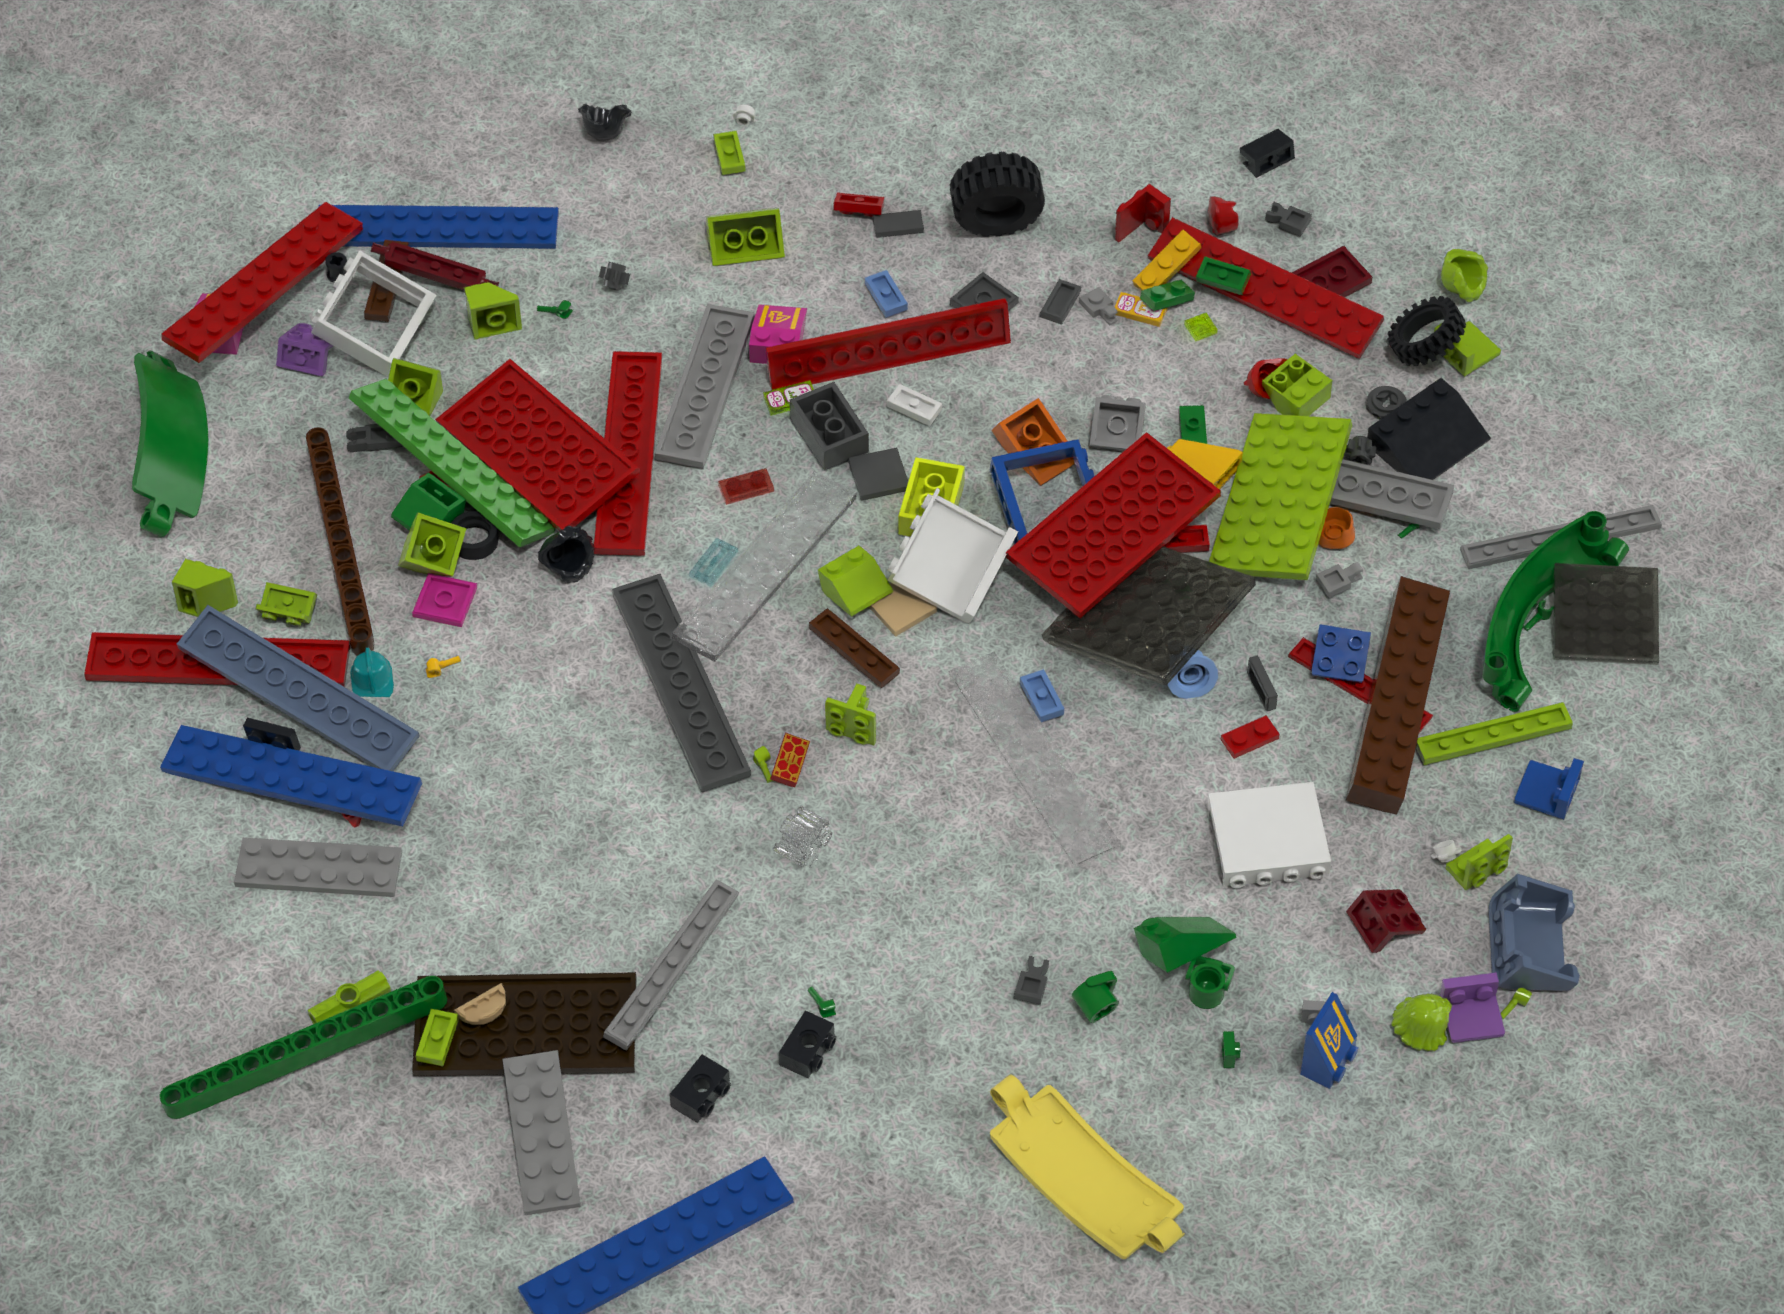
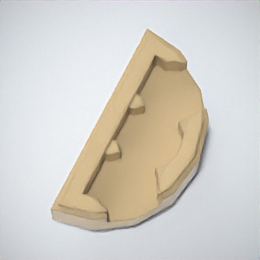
M502 983L455 1009V1014H458V1018L463 1022L472 1025L486 1024L495 1020L501 1015L506 1006V994Z

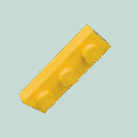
M1182 230L1132 280L1133 284L1140 290L1166 284L1202 248L1200 243Z

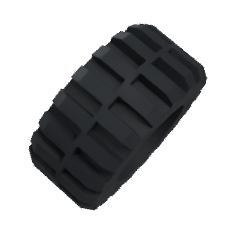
M991 152L986 153L982 157H974L971 162H965L961 169L958 168L950 181V195L955 220L966 231L969 230L974 235L981 234L983 237L995 235L999 237L1003 234H1015L1017 230L1022 231L1026 229L1028 224L1032 225L1037 220V217L1041 215L1045 205L1041 175L1038 167L1027 157H1020L1018 153L1012 152L1007 154L1006 152H999L998 154H993Z

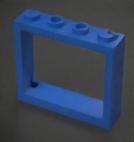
M1079 439L991 458L989 470L1008 528L1010 527L1018 531L1013 541L1014 545L1027 534V530L1007 471L1073 457L1081 484L1084 486L1095 475L1093 470L1088 468L1087 451L1085 448H1081Z

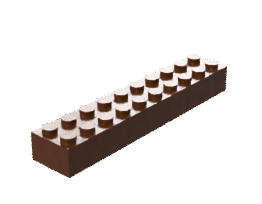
M1403 576L1398 581L1390 605L1345 801L1396 815L1404 801L1450 590Z

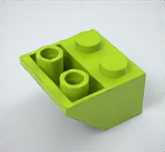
M1295 353L1262 380V385L1275 408L1282 415L1310 416L1331 398L1333 380Z
M185 558L172 580L176 603L180 612L198 617L207 605L222 612L236 607L238 604L233 575L223 568L217 569L201 561H192Z

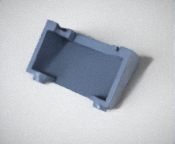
M1517 873L1492 896L1489 903L1492 973L1497 972L1499 988L1507 990L1525 988L1526 990L1569 991L1579 984L1580 976L1577 967L1573 964L1568 963L1565 965L1562 923L1570 918L1575 910L1572 890Z

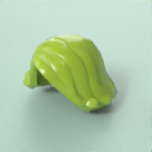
M1452 249L1445 255L1441 271V281L1448 291L1459 294L1461 299L1470 303L1473 300H1478L1481 294H1483L1487 283L1488 266L1483 256L1476 252Z
M1432 993L1421 994L1414 997H1406L1404 1001L1395 1007L1397 1010H1394L1392 1014L1394 1019L1391 1025L1395 1028V1034L1401 1036V1041L1404 1044L1418 1051L1421 1049L1435 1051L1438 1050L1439 1045L1442 1046L1447 1041L1446 1028L1452 1004L1447 998Z

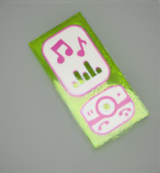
M809 380L763 392V398L770 416L790 411V399L812 391L814 388Z

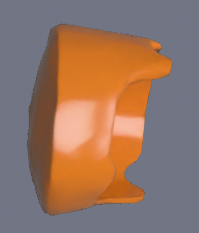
M1340 507L1329 508L1318 544L1327 549H1343L1348 547L1355 539L1352 514Z

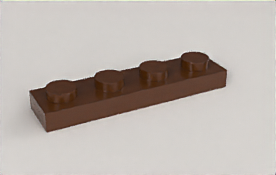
M384 240L383 246L387 247L393 240ZM393 241L409 246V242ZM380 255L379 262L384 264V256ZM389 267L402 275L403 271ZM373 281L364 311V318L366 320L389 322L396 294Z
M828 608L809 622V629L880 688H883L900 674V667Z

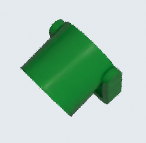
M1203 956L1192 960L1185 977L1186 980H1190L1189 997L1191 1002L1201 1009H1212L1220 1005L1224 999V991L1229 990L1234 977L1235 967L1223 961Z
M1113 971L1088 977L1071 994L1090 1023H1095L1109 1015L1119 1005V1001L1113 994L1117 983V978Z

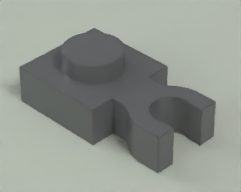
M1277 202L1272 203L1271 211H1267L1265 220L1279 222V228L1300 237L1312 218V214L1293 206H1290L1287 210Z
M1029 956L1027 962L1028 972L1021 971L1014 992V999L1041 1005L1048 977L1044 975L1048 971L1049 960L1044 959L1041 967H1035L1034 957Z

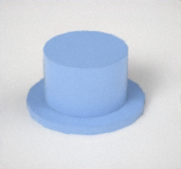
M1183 648L1177 651L1169 661L1170 670L1167 674V685L1171 692L1179 698L1201 697L1207 694L1218 680V669L1215 663L1196 648Z

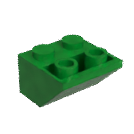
M427 473L410 485L392 512L391 518L409 531L417 513L452 523L457 516L464 513L466 499L432 474Z

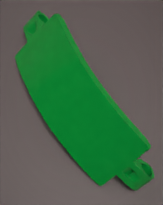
M149 350L147 356L141 353H137L134 356V365L140 391L141 425L132 479V490L151 499L141 517V529L159 537H164L172 526L175 511L190 518H194L198 514L207 467L208 422L199 383L195 379L178 372L172 360Z

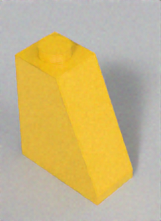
M1178 439L1173 446L1167 447V449L1218 489H1221L1236 473L1238 465L1242 462L1243 452L1237 449Z

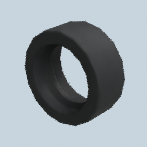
M465 512L453 520L452 524L466 529L472 527L483 528L489 533L488 537L479 543L470 544L463 542L459 557L466 560L484 559L497 548L499 541L497 527L480 512Z

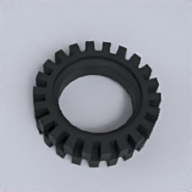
M1433 296L1430 297L1429 302L1425 298L1421 300V305L1419 306L1417 303L1411 305L1413 308L1411 311L1405 309L1403 311L1405 316H1398L1395 319L1397 323H1392L1390 326L1392 330L1388 331L1387 335L1389 337L1387 341L1403 364L1418 366L1421 362L1422 365L1428 364V359L1434 362L1437 360V355L1445 356L1446 349L1452 350L1455 347L1453 342L1459 343L1461 340L1459 336L1464 335L1465 331L1463 328H1466L1465 318L1453 300L1451 301L1448 297L1439 296L1437 299ZM1437 320H1444L1441 326L1430 336L1423 340L1409 343L1415 333L1427 324Z

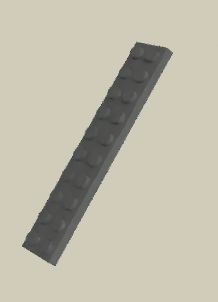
M661 574L613 588L612 594L701 792L750 777L751 769Z

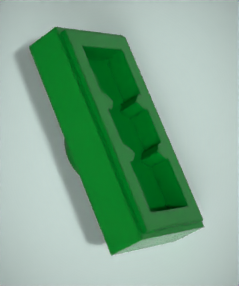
M1204 405L1179 406L1181 439L1207 444Z

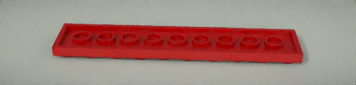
M328 202L323 203L161 333L162 341L200 363L321 265L329 254L338 251L363 230V223Z
M1173 217L1148 254V259L1153 260L1184 230L1199 242L1202 248L1177 273L1196 281V275L1204 257L1248 269L1251 272V276L1242 295L1203 283L1200 284L1358 359L1361 358L1384 321L1383 315Z
M1003 298L766 347L772 392L783 391L802 384L812 385L1011 343L1008 303Z
M613 351L604 438L638 466L640 473L597 508L594 554L645 556L663 360L661 352Z
M92 632L84 672L86 680L237 685L178 649L177 643L183 635ZM264 638L345 687L350 654L349 640Z

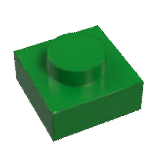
M1225 1031L1222 1036L1223 1068H1235V1060L1240 1059L1241 1055L1240 1042H1235L1234 1031Z

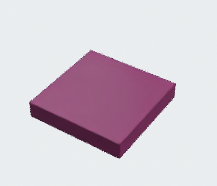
M428 573L413 609V617L462 627L477 590V583Z

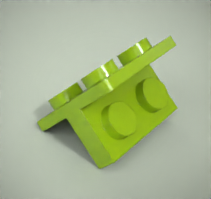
M856 683L847 703L829 697L826 699V730L835 736L840 737L843 735L854 739L859 744L874 746L876 743V714L867 710L869 698L866 695V686Z

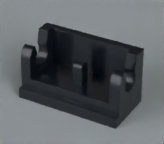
M1276 129L1240 147V154L1247 159L1242 163L1257 178L1295 159L1294 140L1280 129Z

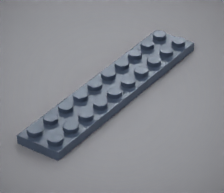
M209 605L206 606L177 643V647L181 651L372 767L394 771L420 737L419 732Z

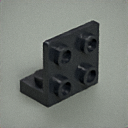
M248 717L243 724L246 736L250 741L271 744L274 747L283 749L289 748L298 751L301 749L295 729Z

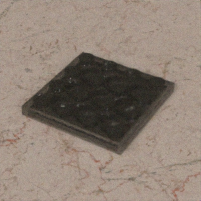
M1555 563L1554 660L1658 665V568Z

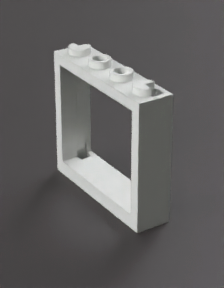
M359 250L355 259L349 258L343 269L347 271L344 276L339 274L333 285L336 288L334 294L329 291L322 304L326 306L323 311L318 309L311 322L315 323V326L311 333L381 374L389 376L392 359H400L434 301L436 294ZM356 271L418 307L389 357L327 322Z

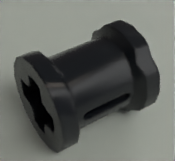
M340 252L331 253L326 257L327 278L330 282H335L339 274L344 276L347 272L343 269L347 263V258Z

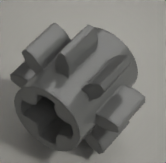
M609 261L607 267L601 266L599 278L604 279V286L620 290L622 284L628 285L630 273L625 272V265Z
M1356 436L1353 439H1349L1344 456L1349 457L1348 461L1366 465L1368 463L1371 464L1372 458L1376 455V447L1372 446V440L1369 438Z

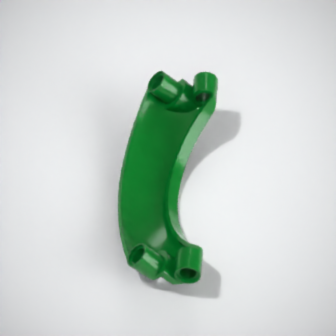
M1588 512L1564 526L1540 544L1513 573L1497 602L1489 627L1482 677L1485 682L1493 686L1492 696L1504 708H1510L1509 710L1512 712L1519 711L1533 691L1524 674L1519 652L1521 632L1531 612L1540 601L1569 583L1589 577L1614 573L1629 552L1628 545L1622 539L1612 537L1608 541L1609 532L1605 529L1607 520L1601 512Z

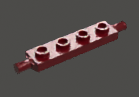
M392 241L386 247L373 242L371 252L384 256V265L461 290H464V287L488 282L499 286V282L486 278L485 270Z

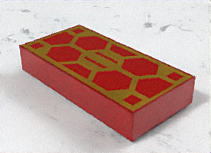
M785 733L770 780L795 787L810 741Z

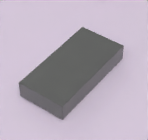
M921 210L873 215L876 238L924 233Z
M1059 279L1040 311V317L1062 325L1078 298L1082 286Z
M1259 656L1250 657L1247 674L1265 710H1275L1278 695Z

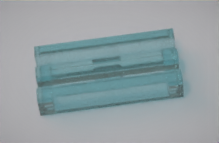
M716 538L689 572V577L697 578L699 582H705L707 586L712 587L736 556L738 548ZM719 546L722 547L719 553L710 561L705 571L700 573L699 571ZM729 550V552H728V553L726 554V556L722 559V561L719 563V565L715 568V570L712 572V574H711L710 576H708V575L711 573V571L714 569V567L717 565V563H718V562L721 560V558L724 556V554Z

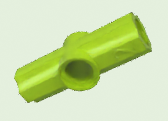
M378 970L355 984L345 983L338 987L335 995L308 1009V1015L312 1023L315 1024L391 992V987L384 974Z

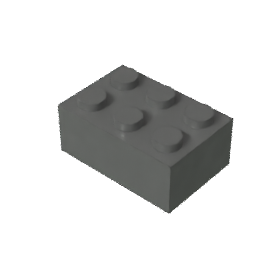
M835 382L790 399V419L824 470L848 461L849 457L869 452V433Z

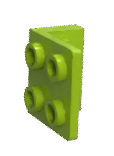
M1471 321L1466 322V328H1463L1465 332L1464 335L1459 336L1461 338L1459 343L1453 342L1455 347L1452 350L1446 349V355L1443 356L1464 377L1501 354V349ZM1441 324L1434 328V332L1441 326Z
M1507 834L1494 843L1487 838L1448 862L1445 869L1465 891L1473 886L1478 888L1487 880V877L1494 873L1499 875L1507 868L1513 837Z

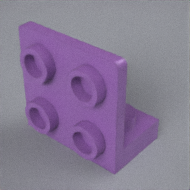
M299 323L279 338L276 366L324 376L327 367L328 350L333 345L312 334L313 328H311L310 324Z
M1497 972L1442 980L1440 996L1447 998L1452 1004L1447 1025L1452 1043L1503 1037L1505 1035L1496 998L1499 984Z

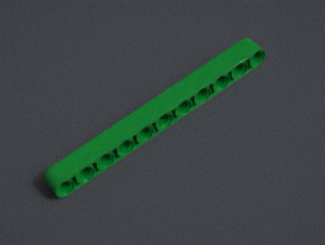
M437 976L422 978L164 1087L160 1092L159 1097L164 1111L172 1119L189 1116L429 1015L431 1009L440 1010L447 1003L443 982Z

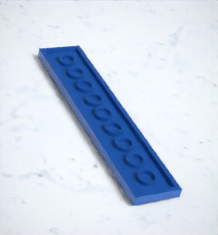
M333 205L363 223V230L344 245L348 247H372L373 242L383 245L384 240L409 242V247L556 249L559 218L558 207Z
M185 725L180 726L160 766L162 772L401 827H403L423 784L421 778L289 748H278L271 744H262L244 738Z
M764 1156L518 1286V1291L532 1314H586L794 1203L793 1197Z

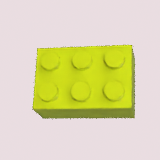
M915 457L898 516L899 535L911 537L914 531L910 528L916 515L922 516L925 510L921 507L927 494L933 495L937 488L940 489L938 496L959 506L965 485V466Z

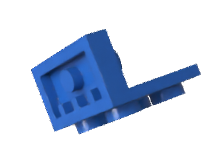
M1319 624L1312 675L1362 683L1371 632Z
M1574 758L1571 767L1565 766L1564 770L1530 760L1515 796L1514 803L1564 820L1580 781L1584 761Z

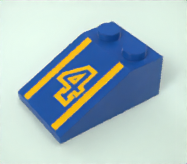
M1334 992L1330 994L1306 1033L1300 1074L1328 1089L1332 1087L1334 1082L1339 1083L1342 1080L1346 1071L1344 1067L1346 1062H1352L1359 1049L1356 1046L1357 1033L1338 995Z

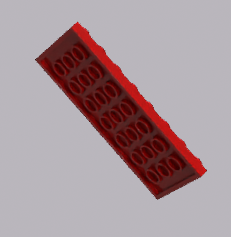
M511 359L507 360L435 419L454 438L459 440L490 469L494 470L503 481L511 485L517 494L529 501L531 506L538 513L543 514L548 519V522L557 530H563L565 526H577L640 473L638 466Z
M1146 432L1007 550L1006 558L1081 618L1221 497V490Z

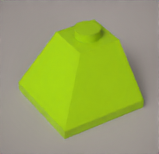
M417 513L404 542L398 566L418 573L453 577L466 528Z

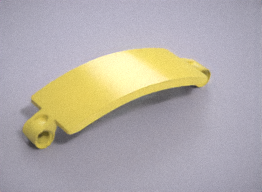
M1010 1074L990 1090L993 1100L1007 1116L1006 1119L990 1131V1138L1038 1191L1072 1223L1104 1248L1121 1259H1127L1144 1244L1160 1253H1164L1185 1235L1179 1225L1173 1220L1183 1212L1184 1205L1118 1154L1093 1130L1054 1087L1046 1085L1030 1098L1028 1091L1024 1089L1022 1083L1014 1075Z

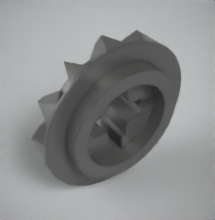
M1380 386L1368 394L1367 407L1370 408L1371 415L1377 414L1381 419L1405 403L1407 399L1404 393L1395 387ZM1390 398V404L1387 407H1383V403Z

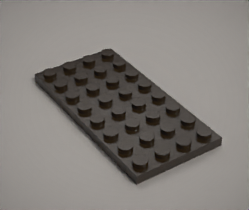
M636 972L437 976L442 980L447 995V1003L440 1011L455 1013V1009L502 983L506 994V1006L501 1015L495 1020L481 1025H472L463 1022L461 1019L458 1020L443 1066L416 1061V1052L429 1015L415 1020L413 1076L505 1075L503 1059L558 1050L561 1074L635 1073V1040L626 1051L604 1038L603 1035L637 988ZM417 976V980L428 976Z

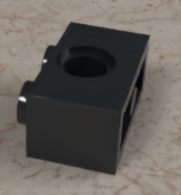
M805 1010L779 1051V1066L808 1079L813 1071L818 1072L823 1063V1054L826 1050H832L837 1039L834 1023ZM805 1045H814L811 1048L804 1047Z
M702 1054L669 1094L670 1106L696 1123L703 1116L708 1117L714 1109V1102L719 1096L724 1097L731 1087L729 1070ZM699 1089H706L707 1091H705V1092H698L697 1090H699Z

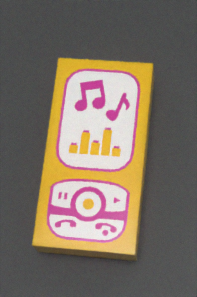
M1124 292L1120 293L1115 304V308L1118 311L1115 315L1160 327L1167 308L1153 311L1139 296Z

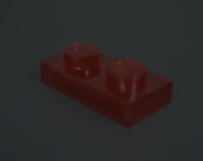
M766 468L718 481V486L726 505L774 492V486Z

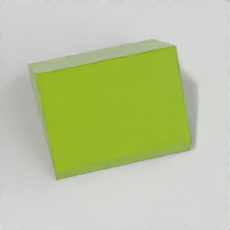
M397 358L392 359L388 380L431 416L443 393L441 371Z

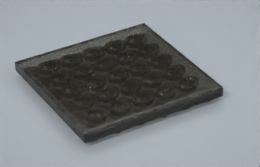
M1162 547L1081 618L1066 607L1042 633V638L1048 644L1167 685L1252 590L1256 582L1253 576Z

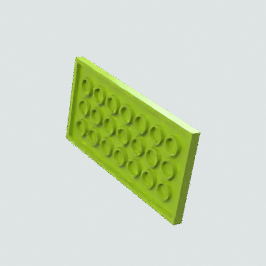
M1254 413L1243 448L1242 462L1238 465L1207 568L1209 572L1227 575L1308 580L1353 426L1351 419Z

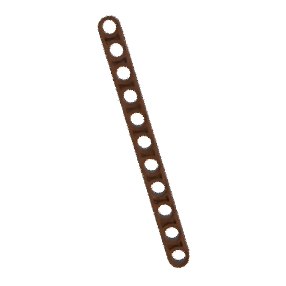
M315 427L306 434L307 447L352 652L358 656L365 652V649L368 647L371 651L374 650L373 632L330 438L324 428Z

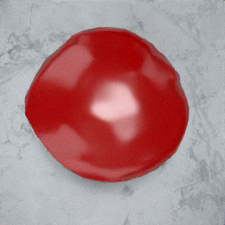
M1210 196L1208 215L1213 233L1220 235L1237 230L1239 218L1238 214L1233 210L1236 202Z

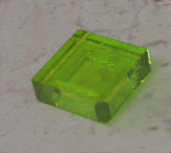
M1207 312L1184 321L1185 327L1195 342L1217 334L1218 329Z

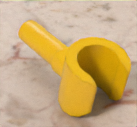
M456 656L444 661H439L436 658L429 659L426 663L427 677L440 676L441 668L460 662V657Z

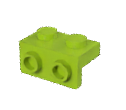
M266 582L261 605L256 604L255 609L262 613V618L276 621L277 617L285 618L288 624L301 626L302 622L310 623L317 594Z

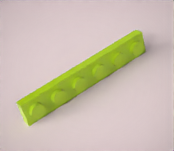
M1564 702L1419 737L1416 749L1423 765L1569 730L1572 729L1573 722Z

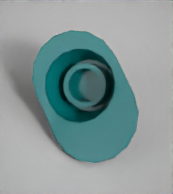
M369 647L366 648L365 652L355 658L351 667L352 691L360 697H390L394 688L391 664L379 652L371 651Z

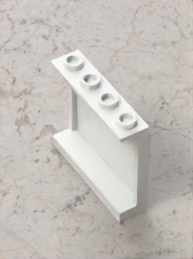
M937 488L933 495L927 494L921 507L925 510L922 516L916 515L910 528L914 531L910 538L905 536L899 547V550L903 552L899 559L893 558L887 569L891 572L887 581L970 624L1018 531L1010 527L1006 532L938 496L940 489Z
M1314 782L1208 793L1207 809L1209 816L1212 817L1224 875L1223 887L1241 888L1246 884L1254 883L1268 885L1272 881L1281 880L1294 882L1299 878L1307 877L1321 879L1325 875L1330 874L1331 858Z

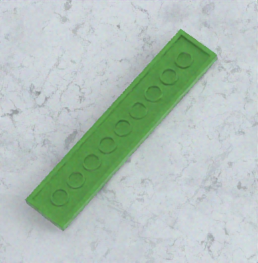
M383 379L351 390L349 399L455 492L465 498L470 505L516 545L522 547L555 532L556 528L548 522V519L543 514L538 513L529 501L517 494L511 485L503 481L494 470L490 469L459 440L454 438L443 426L431 418L427 412L422 410L408 396L395 387L392 382Z

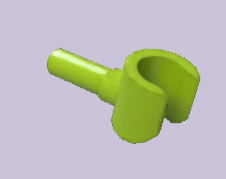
M761 746L754 751L753 761L757 766H760L767 783L773 780H770L771 774L766 761L770 760L771 756L767 748Z
M1518 988L1512 1000L1500 1013L1502 1019L1504 1020L1517 1003L1526 1006L1532 992L1525 988Z

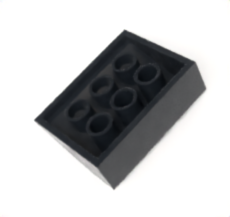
M1439 378L1370 426L1367 438L1372 440V446L1376 447V454L1396 472L1434 480L1491 440V437L1459 392L1442 378Z

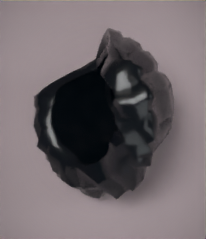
M583 104L578 108V112L582 114L583 125L587 133L596 140L616 138L622 129L625 118L631 116L632 113L627 105L623 104L615 105L610 110Z
M565 526L563 530H559L558 533L545 540L538 552V560L550 571L561 575L564 582H578L585 574L589 573L593 564V550L595 548L592 543L593 539L581 527Z

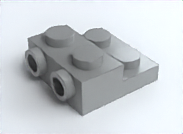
M1103 395L1102 398L1096 397L1090 448L1125 451L1142 436L1146 403L1136 398L1117 400L1116 397L1111 395Z

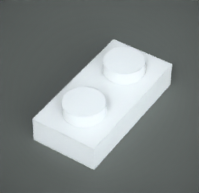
M901 384L897 386L887 400V407L928 426L933 423L942 411V403Z

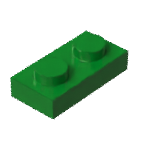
M1204 257L1196 275V281L1242 295L1251 272L1242 267Z
M1181 279L1141 290L1140 299L1149 308L1156 311L1193 301L1195 292Z

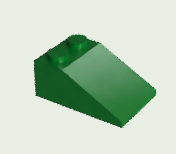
M1211 917L1148 918L1141 925L1133 928L1143 957L1167 973L1237 938L1235 932Z

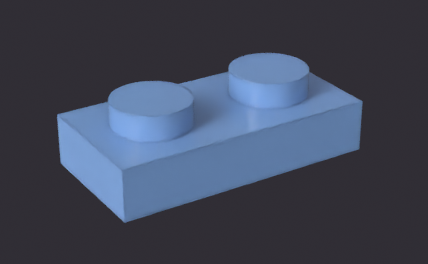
M887 270L865 277V285L885 318L908 310V303Z
M1044 669L1020 677V685L1040 723L1064 715V707Z

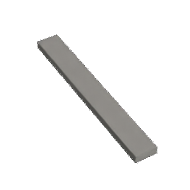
M1653 505L1605 515L1607 520L1605 529L1609 532L1608 540L1612 537L1618 538L1661 529L1662 526ZM1569 523L1461 545L1460 551L1468 570L1525 558L1551 535Z
M717 879L714 881L605 1030L604 1038L627 1051L739 895L738 891Z

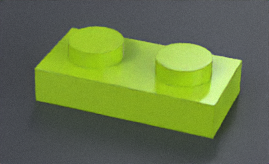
M737 130L713 134L722 175L746 172Z
M431 1009L416 1052V1061L439 1066L444 1065L459 1020L458 1014Z

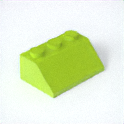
M779 208L705 216L713 266L785 257Z

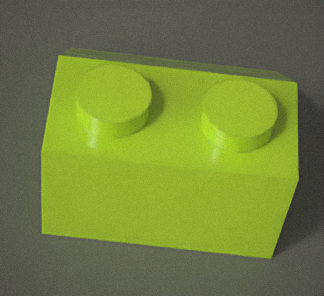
M489 282L464 287L468 319L474 340L522 330L518 295Z
M861 546L851 549L817 569L824 594L851 617L893 592L891 585L874 557Z

